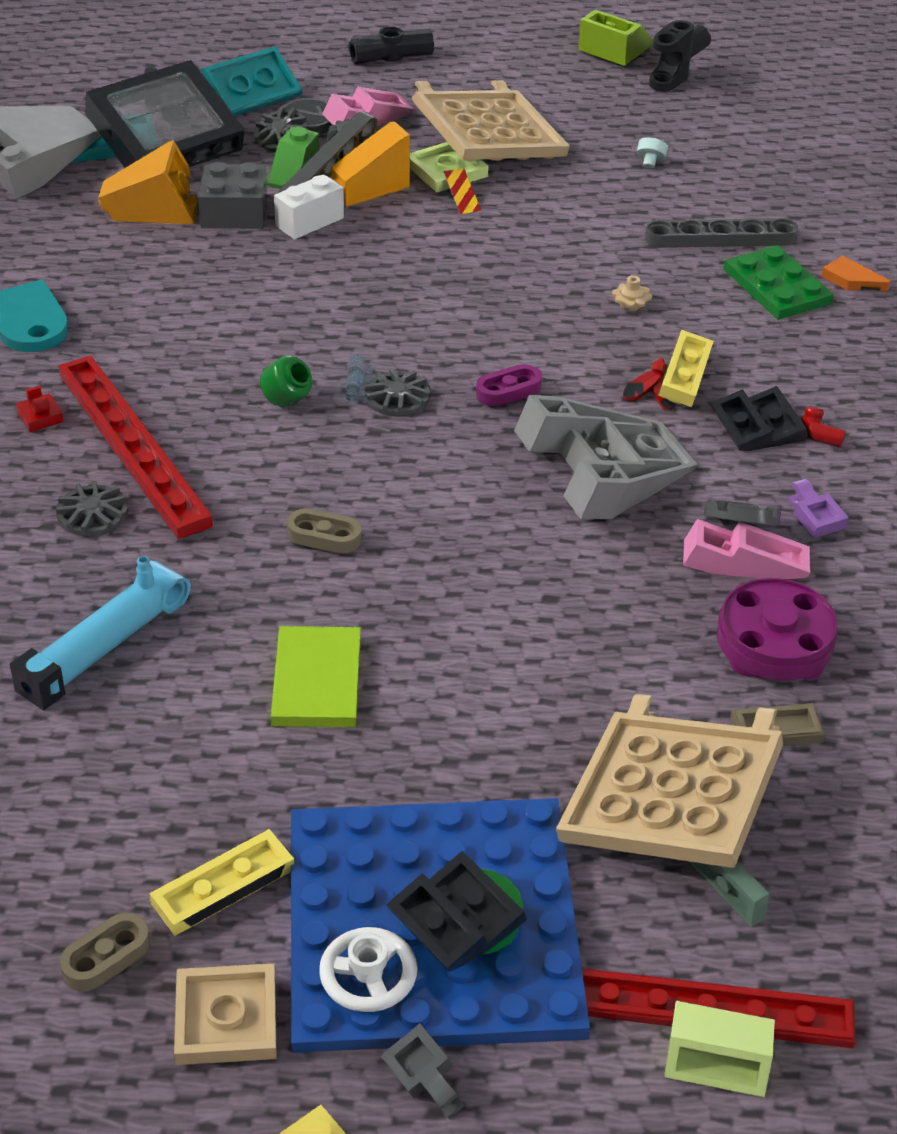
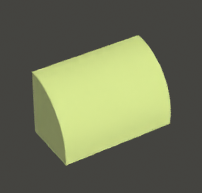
M676 1001L664 1077L765 1097L773 1058L775 1020Z

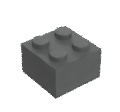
M222 162L204 164L198 196L201 228L264 229L267 203L266 165H257L252 162L243 164H225Z

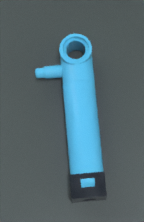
M146 556L139 557L136 567L137 576L131 586L40 653L30 648L10 663L15 692L43 711L66 694L64 686L163 611L169 614L181 607L188 599L191 584L189 580L158 561H150Z

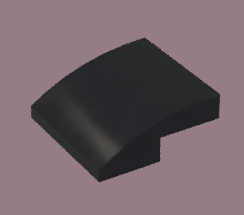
M778 386L749 398L742 389L710 402L711 408L739 451H753L797 443L808 438L807 428Z
M463 851L430 879L423 873L386 904L388 909L448 972L467 964L487 952L527 920L524 911Z

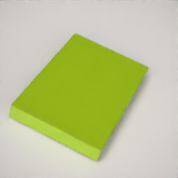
M279 626L271 706V726L356 728L361 627Z

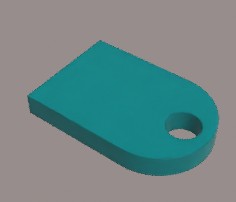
M43 279L0 290V339L7 347L22 352H38L50 349L66 338L68 334L66 314ZM36 335H45L42 337H34Z

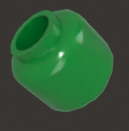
M292 355L280 357L264 368L261 373L260 387L268 401L280 407L291 406L309 394L312 388L310 368L298 357Z

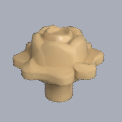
M629 276L627 284L621 283L617 289L612 291L615 302L619 303L621 308L630 311H636L644 307L647 301L652 300V294L649 293L650 289L641 286L640 278L637 276Z

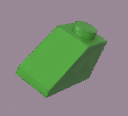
M291 127L285 133L277 146L268 180V187L281 189L319 151L318 132L309 131L304 127Z

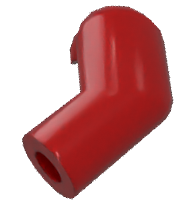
M814 406L806 407L801 421L807 428V434L815 441L841 448L846 431L821 422L824 415L823 409Z

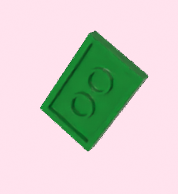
M778 245L724 260L723 270L777 320L832 304L834 294Z

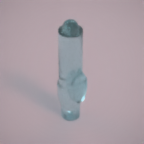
M358 354L350 358L345 386L347 392L346 399L353 402L357 400L361 385L365 380V373L363 371L364 359Z

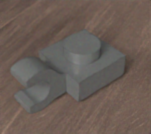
M421 1023L381 1054V1057L413 1099L427 1090L448 1119L465 1106L443 1077L454 1066Z

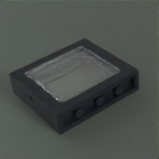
M192 60L86 91L85 115L124 168L173 140L189 167L240 151L243 148L245 129Z

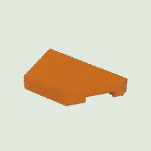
M843 255L824 266L821 277L845 290L860 291L861 287H876L879 291H887L891 280Z

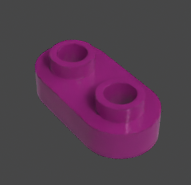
M521 364L483 375L476 383V398L482 404L500 406L527 398L529 395H536L542 387V372L532 365Z

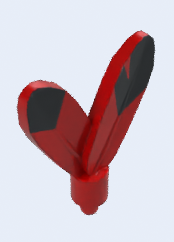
M659 358L654 361L650 371L630 382L624 389L623 399L626 401L638 400L652 390L661 407L666 410H673L675 403L667 398L658 396L665 378L666 363L664 359Z

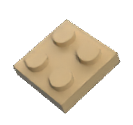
M275 963L177 969L174 1040L176 1065L277 1059Z

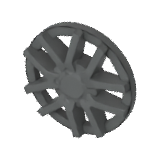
M281 106L278 111L270 114L263 113V118L255 122L254 137L258 141L257 144L261 147L276 151L278 145L271 144L276 141L279 142L291 127H304L308 130L309 126L306 116L296 111V108L285 109L284 106Z
M390 368L389 373L381 374L377 372L375 373L376 377L365 386V400L373 410L389 416H406L417 413L428 405L431 398V390L427 383V378L417 376V372L414 370L407 373L395 372L393 368ZM391 404L398 405V409L390 408ZM404 404L411 405V407L403 408Z
M92 481V485L81 487L80 483L76 484V489L70 491L65 496H59V503L56 507L57 520L61 527L70 533L80 536H96L113 531L125 521L128 515L126 495L120 492V488L118 486L112 488L97 485V481ZM83 521L82 526L78 527L77 525ZM94 523H98L101 525L99 527L91 528Z

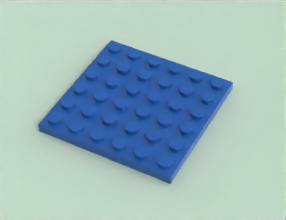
M544 798L291 809V855L294 858V865L291 866L292 1053L386 1049L394 1045L419 1023H421L438 1046L589 1039L590 1025L565 843L558 840L556 828L561 820L559 799ZM463 851L479 868L493 870L509 878L520 891L524 904L523 911L527 920L517 930V936L511 944L497 952L482 954L467 964L448 972L388 909L386 904L423 873L430 879ZM364 927L381 928L397 934L409 944L417 961L416 980L407 996L394 1006L375 1012L354 1011L336 1003L325 991L319 973L322 956L330 943L348 931ZM348 948L339 956L348 958ZM397 953L387 962L383 969L382 981L387 992L396 986L402 976L403 965ZM334 973L339 985L347 992L361 997H371L366 983L357 980L355 975Z

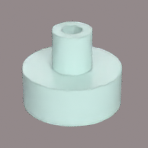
M647 137L640 139L636 153L640 158L644 159L643 167L654 168L656 161H664L668 145L656 138Z

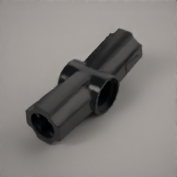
M388 26L380 29L379 34L352 38L349 42V53L354 64L377 60L395 62L408 56L433 55L434 51L433 32L431 29L403 31L399 27Z

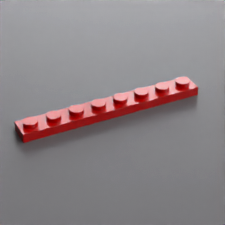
M90 355L58 365L59 374L63 382L176 538L181 539L213 527L210 512L93 357Z

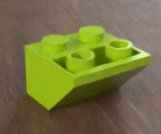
M596 9L580 20L578 50L609 60L615 64L625 66L653 46V39L640 24Z

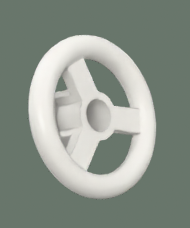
M364 927L348 931L330 943L322 956L319 973L325 991L336 1003L354 1011L375 1012L390 1008L407 996L416 980L417 961L409 944L397 934L381 928ZM348 948V958L340 957L339 955ZM397 953L403 965L402 976L396 986L387 992L382 981L383 969L387 962ZM334 973L355 975L357 980L366 983L371 997H361L347 992L339 985Z

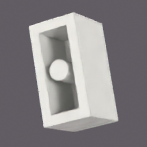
M323 174L275 194V226L291 238L297 239L343 219V187Z

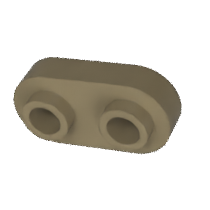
M308 508L296 510L287 517V536L296 544L335 553H349L361 545L362 528L360 523L354 518Z
M120 913L112 916L66 947L60 957L62 978L66 985L77 991L96 989L142 958L150 946V936L146 921L137 914ZM124 940H132V942L126 946L119 945V943ZM84 967H93L89 971L80 972Z

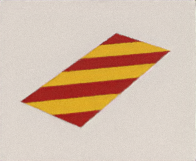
M465 169L443 171L460 214L480 211L481 208Z

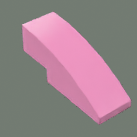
M357 87L353 97L332 94L322 115L335 125L338 120L346 121L347 118L351 120L358 112L364 111L377 118V126L410 115L414 108L398 93Z
M697 519L684 539L683 566L707 573L730 576L781 579L807 578L810 574V547L741 521L738 522L733 531Z

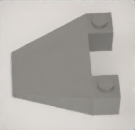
M0 106V147H4L3 151L0 152V184L16 198L27 195L49 182L101 135L88 118L71 106Z
M529 395L514 429L515 433L524 443L525 448L535 454H542L544 452L560 453L574 471L563 496L574 509L575 514L584 520L613 519L696 469L698 465L662 422L563 397Z

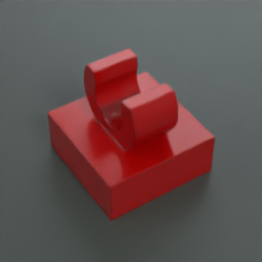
M40 385L26 389L27 400L16 403L17 413L29 432L64 422L63 413L50 393L42 395Z

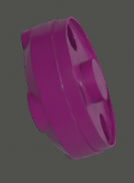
M761 578L739 585L726 597L719 613L717 641L722 652L729 659L730 667L736 673L742 676H757L778 681L815 679L823 673L824 667L832 658L837 640L836 614L829 602L812 588L787 579Z

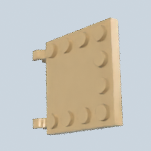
M492 80L491 84L495 90L433 91L428 81H415L418 91L415 92V95H412L413 102L462 160L474 162L477 159L501 161L504 158L528 160L529 158L536 157L552 159L554 157H567L570 145L518 90H510L503 80Z
M635 694L627 713L614 712L556 828L558 840L569 844L735 868L783 747L782 731H779V726H773L777 709L759 707L752 727L656 717L655 712L649 711L653 700L652 695Z

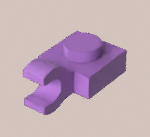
M807 479L792 482V487L796 490L797 494L789 496L788 500L795 507L794 515L813 538L846 529L849 517L829 493L818 496Z

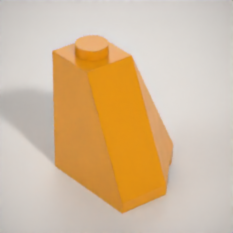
M395 121L385 125L331 166V179L343 187V202L346 207L410 187V134Z
M174 140L104 180L98 196L102 210L106 213L108 212L113 221L195 224L199 209L196 195H190L188 179L191 178L189 165Z

